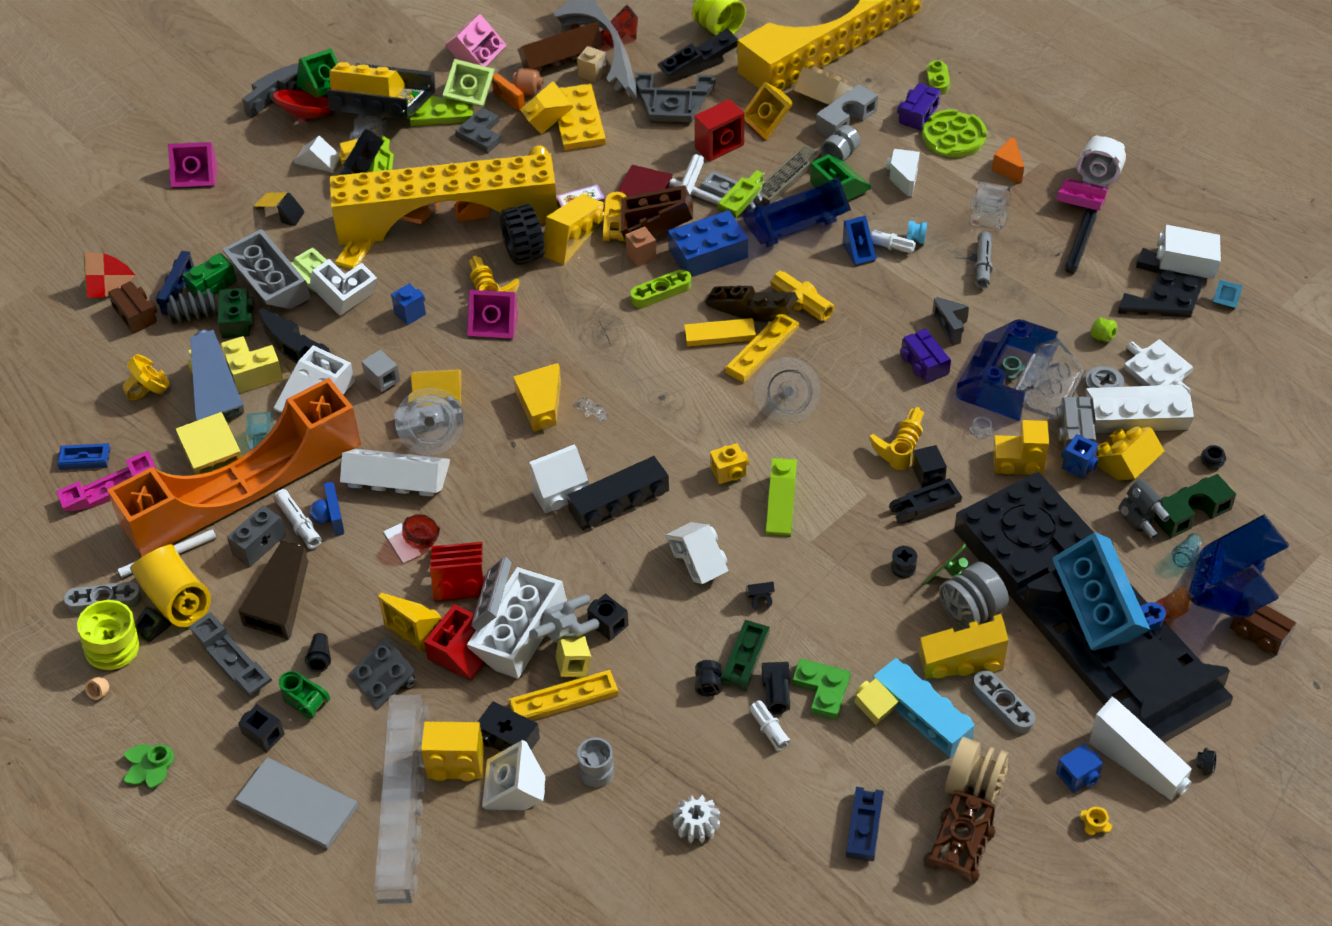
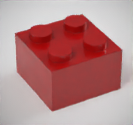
M728 99L694 115L695 149L711 162L743 146L745 113L733 101Z

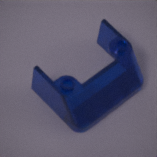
M836 177L810 190L766 206L764 204L759 205L742 214L744 223L761 245L766 244V247L778 244V239L822 222H824L825 226L837 222L836 217L851 211L840 178Z
M1017 319L988 332L983 337L957 383V397L964 402L1020 421L1025 392L1005 386L1006 373L996 366L1008 345L1052 360L1058 331Z
M1265 514L1216 539L1199 552L1188 598L1195 606L1232 617L1247 618L1251 616L1257 609L1279 599V595L1261 573L1265 569L1264 566L1267 558L1288 548L1289 543Z

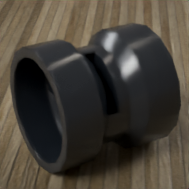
M703 660L696 664L695 675L698 678L695 681L696 693L706 697L716 696L721 693L722 682L719 678L722 674V667L719 662Z

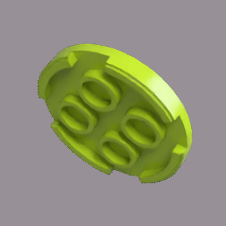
M957 109L942 110L929 116L922 128V139L924 144L938 155L950 158L967 157L975 154L984 146L987 134L985 124L974 114L970 116L957 112Z

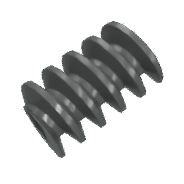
M209 288L206 289L205 296L202 295L200 290H197L196 297H193L191 292H188L187 299H184L180 293L178 301H175L173 296L169 295L167 308L171 324H174L175 317L179 323L183 322L184 316L188 321H192L193 314L199 320L202 318V312L207 318L211 317V311L218 316L215 298Z

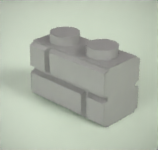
M1090 397L1062 398L1060 406L1056 407V420L1061 421V427L1058 428V441L1063 442V448L1066 444H1070L1076 434L1096 442L1092 399Z

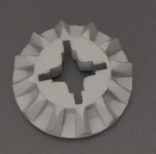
M1098 366L1092 368L1087 373L1085 383L1088 388L1123 387L1124 378L1119 371L1112 367ZM1107 379H1109V380H1108V384H1107V383H1106L1105 385H1101V384H1100L1101 382L1103 383L1104 381H1106Z

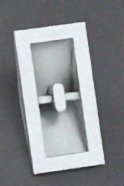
M317 136L305 145L294 160V164L331 173L334 172L340 163L338 152L320 136Z

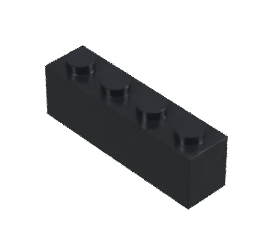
M652 456L568 494V510L583 531L598 525L604 520L618 516L630 508L640 506L654 497L662 496L665 492L669 491V475L656 457Z

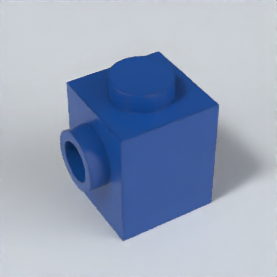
M410 283L391 294L394 314L407 326L426 315L424 294L421 290H416Z
M1084 743L1059 758L1056 774L1074 793L1086 785L1088 787L1094 785L1100 779L1103 763L1098 753L1091 750Z

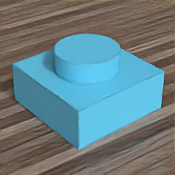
M1219 280L1213 302L1236 308L1243 285Z

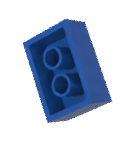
M729 210L668 231L669 251L681 270L688 271L691 277L748 258V237Z

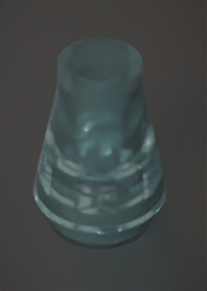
M1195 533L1189 534L1184 541L1173 549V562L1181 568L1193 566L1197 561L1199 549L1203 542L1202 538Z

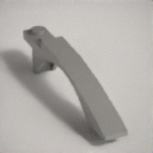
M569 0L553 13L564 28L571 27L573 24L588 25L597 22L600 28L611 33L614 42V58L606 79L610 84L617 80L613 87L616 92L619 93L625 88L635 100L637 98V91L630 60L617 30L595 0Z

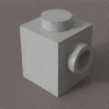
M382 350L361 361L364 377L381 393L400 381L397 364Z

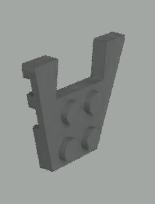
M635 73V82L650 121L692 123L694 115L698 113L716 84V75H697L696 89L653 88L654 73Z

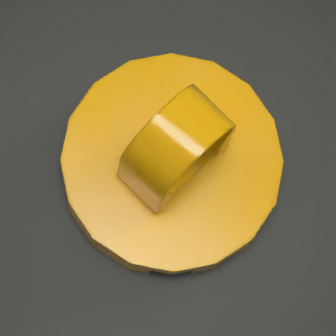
M136 354L128 360L127 366L132 375L124 382L122 387L127 398L133 401L143 398L150 390L157 394H164L170 386V381L161 369L157 372L151 367L154 362L140 354ZM140 386L138 390L130 392L131 388Z

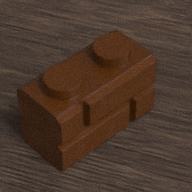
M130 281L121 285V288L117 287L109 291L108 296L113 309L132 333L135 334L143 330L144 327H149L156 323L155 313L157 308L152 300H146L147 296L142 287L137 288Z
M1248 596L1235 613L1230 629L1234 630L1239 637L1248 638L1257 643L1263 651L1278 655L1291 638L1297 622Z

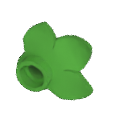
M142 744L124 752L125 758L133 764L127 772L124 782L130 785H140L146 782L151 789L160 785L167 776V768L174 761L172 749L163 744H157L153 747Z

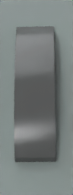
M211 612L189 626L191 632L214 662L249 696L272 681L271 677L257 662H253L227 634L226 628Z

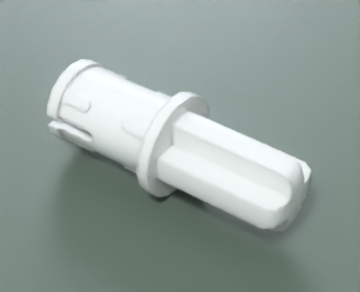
M874 230L871 234L873 244L887 247L890 251L893 249L907 253H913L914 241L897 237L895 233L891 235Z
M760 700L750 706L751 713L761 726V733L766 734L776 751L785 749L791 743V740L781 729L778 718H773Z

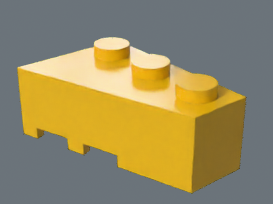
M581 194L548 215L544 232V257L565 265L603 221L604 203Z
M1002 614L993 616L994 621L978 625L977 621L969 623L970 628L954 632L953 628L921 637L919 657L924 678L941 679L953 675L967 676L983 670L993 673L1003 670L1009 640Z

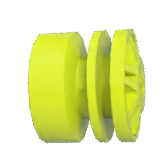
M695 0L692 7L694 21L708 29L715 36L727 28L735 34L740 29L746 16V7L740 0Z
M103 600L86 607L80 614L77 628L85 658L90 665L102 670L120 669L137 656L140 648L133 613L127 605L115 600Z

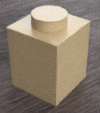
M587 46L577 58L578 77L597 83L606 73V55L603 51Z

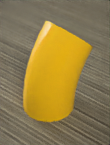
M170 544L158 548L131 565L130 570L155 607L174 625L188 627L208 612L211 604V594L208 588L188 568L174 545Z

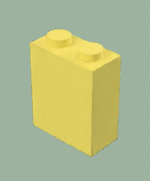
M222 412L176 428L180 444L194 475L217 470L242 457L241 451Z

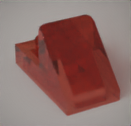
M626 4L610 22L617 30L620 39L627 34L636 40L638 16ZM603 29L601 31L602 38L613 48L614 42L611 33Z

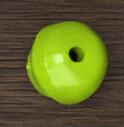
M1100 317L1093 323L1090 335L1095 340L1110 342L1116 336L1117 323L1114 320Z

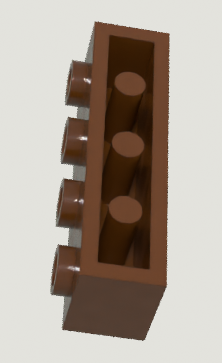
M594 22L523 45L517 50L524 68L542 72L545 66L551 65V68L562 65L563 60L569 59L570 62L577 60L587 46L599 50L605 44L598 23Z

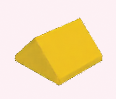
M461 369L411 373L413 409L438 403L442 404L445 400L451 399L459 400L461 405Z

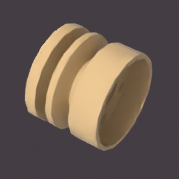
M962 737L949 770L945 792L954 795L955 791L967 793L968 789L972 788L974 789L973 796L981 798L984 792L986 793L985 800L994 803L1002 791L1007 776L1009 752L1002 750L997 761H994L995 747L991 746L985 757L980 756L981 743Z

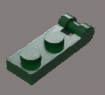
M748 620L744 621L723 671L722 684L730 685L731 683L738 685L739 689L748 690L751 677L770 633L769 626ZM735 669L743 671L742 676L735 674Z

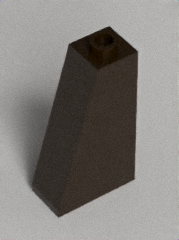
M281 540L238 610L243 626L287 640L290 639L308 565L304 547L297 543Z

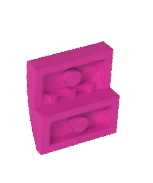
M1066 178L1063 180L1062 188L1058 191L1056 200L1100 211L1109 188Z

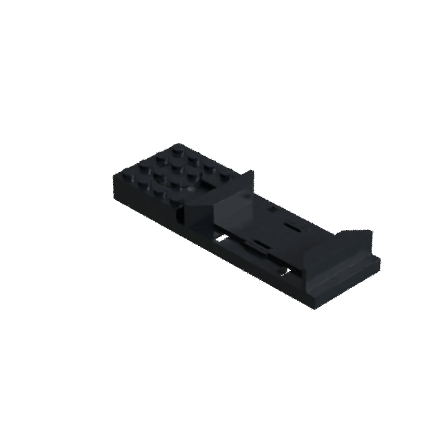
M1039 472L956 513L954 532L980 562L989 565L999 575L1007 589L1008 595L1103 705L1113 695L1126 689L1131 696L1120 701V703L1164 743L1231 705L1233 696L1225 688L1230 670L1225 666L1202 663L1165 621L1160 628L1142 634L1130 642L1098 650L1090 649L1052 558L1094 532ZM1131 585L1139 605L1146 604L1147 601ZM1067 621L1071 626L1070 628L1059 634L1053 629L1056 625ZM1181 658L1187 665L1182 666L1178 659Z

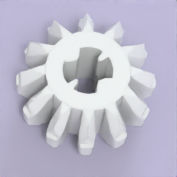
M690 795L689 802L680 800L679 808H675L673 812V817L675 818L673 820V827L675 830H678L680 838L688 836L690 844L695 838H698L701 843L704 842V836L712 839L714 830H718L720 827V821L718 820L720 812L718 808H715L713 800L705 802L703 795L698 800H695Z

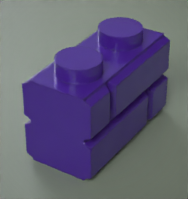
M922 83L917 84L914 90L910 89L905 102L901 101L897 109L899 123L921 130L929 116L939 106L940 90L934 87L929 88L928 85Z
M926 329L905 336L902 339L900 349L902 359L909 361L914 374L917 377H921L925 383H930L950 373L951 359Z

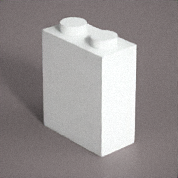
M1166 225L1164 232L1159 233L1157 239V246L1159 248L1156 258L1160 259V269L1214 279L1221 262L1220 235Z

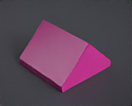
M212 142L168 144L171 187L215 186L218 164Z
M469 290L467 336L514 338L518 319L516 292Z

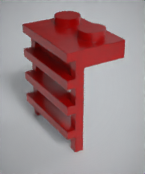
M472 542L431 546L430 574L434 601L480 597L484 584L483 543Z

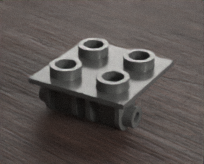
M385 637L349 673L377 709L401 686L411 688L416 683L414 675L416 671L388 637Z

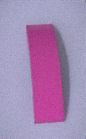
M149 451L125 460L128 467L88 485L82 486L80 481L56 491L64 511L82 510L110 502L107 489L151 467L156 468Z

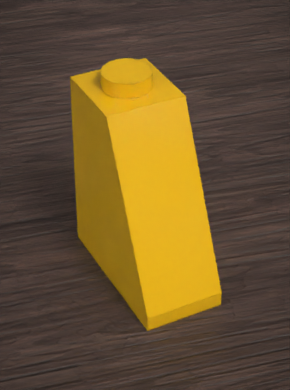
M555 363L513 376L515 393L533 431L536 432L557 425L561 387L559 364Z

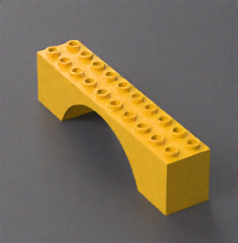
M858 0L855 8L843 17L816 26L788 27L767 23L738 39L737 73L758 89L766 82L782 91L798 81L803 67L810 69L811 66L820 69L906 18L916 14L921 9V0Z
M551 153L330 176L331 209L339 246L347 245L352 240H354V243L367 242L369 238H375V242L383 241L389 229L404 215L425 205L444 201L473 202L490 207L499 213L505 209L530 204L540 224L546 223V217L558 210Z

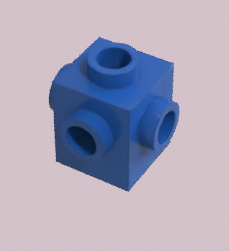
M1076 434L1070 444H1066L1061 453V458H1063L1061 469L1084 479L1089 471L1093 472L1098 464L1099 458H1096L1099 444Z

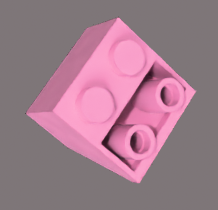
M479 14L468 21L445 46L457 60L486 67L506 44L483 16Z

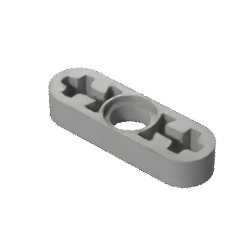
M133 582L77 587L70 589L64 596L68 610L74 614L82 613L86 607L98 602L96 599L102 594H109L110 596L107 600L119 601L129 608L138 605L142 599L138 585Z
M987 670L978 672L973 682L975 694L1014 732L1018 734L1031 732L1035 722L1034 712L993 672ZM981 682H983L984 684L989 682L990 687L988 685L981 686ZM1002 697L1010 700L1011 705L1003 707L996 700ZM1019 718L1023 720L1026 718L1027 723H1025L1024 721L1018 722L1017 719Z

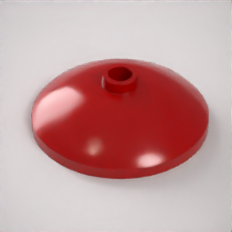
M280 90L273 94V101L286 113L296 116V119L300 121H309V119L320 118L333 112L329 110L328 97L326 96L316 98L306 91Z

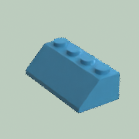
M1094 532L1052 558L1091 650L1130 642L1150 630L1110 538Z

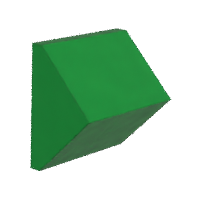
M332 48L300 58L298 61L297 87L316 98L327 95V90L331 89L330 70L338 64Z

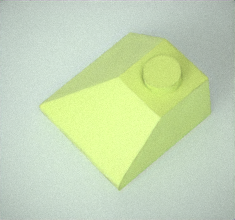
M454 59L443 97L483 107L495 69Z

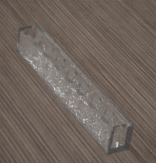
M422 694L389 695L374 888L378 904L412 903L413 892L418 891V875L414 874L415 866L420 864L419 849H416V841H421V824H417L418 816L423 815V801L419 799V792H424V775H421V768H425L421 746L424 721L429 720L428 705H424Z

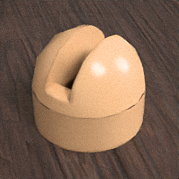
M95 677L85 684V691L91 699L99 700L109 692V683L104 678Z

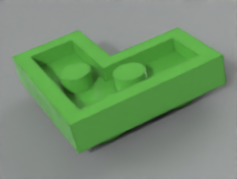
M800 658L792 685L817 691L811 707V714L837 720L851 678V671Z

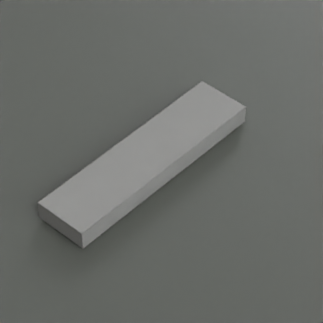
M506 556L487 570L472 621V627L478 632L497 617L512 563Z

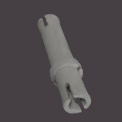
M986 231L978 235L977 262L974 265V271L976 272L975 285L981 289L987 288L990 285V273L993 268L991 263L992 234Z

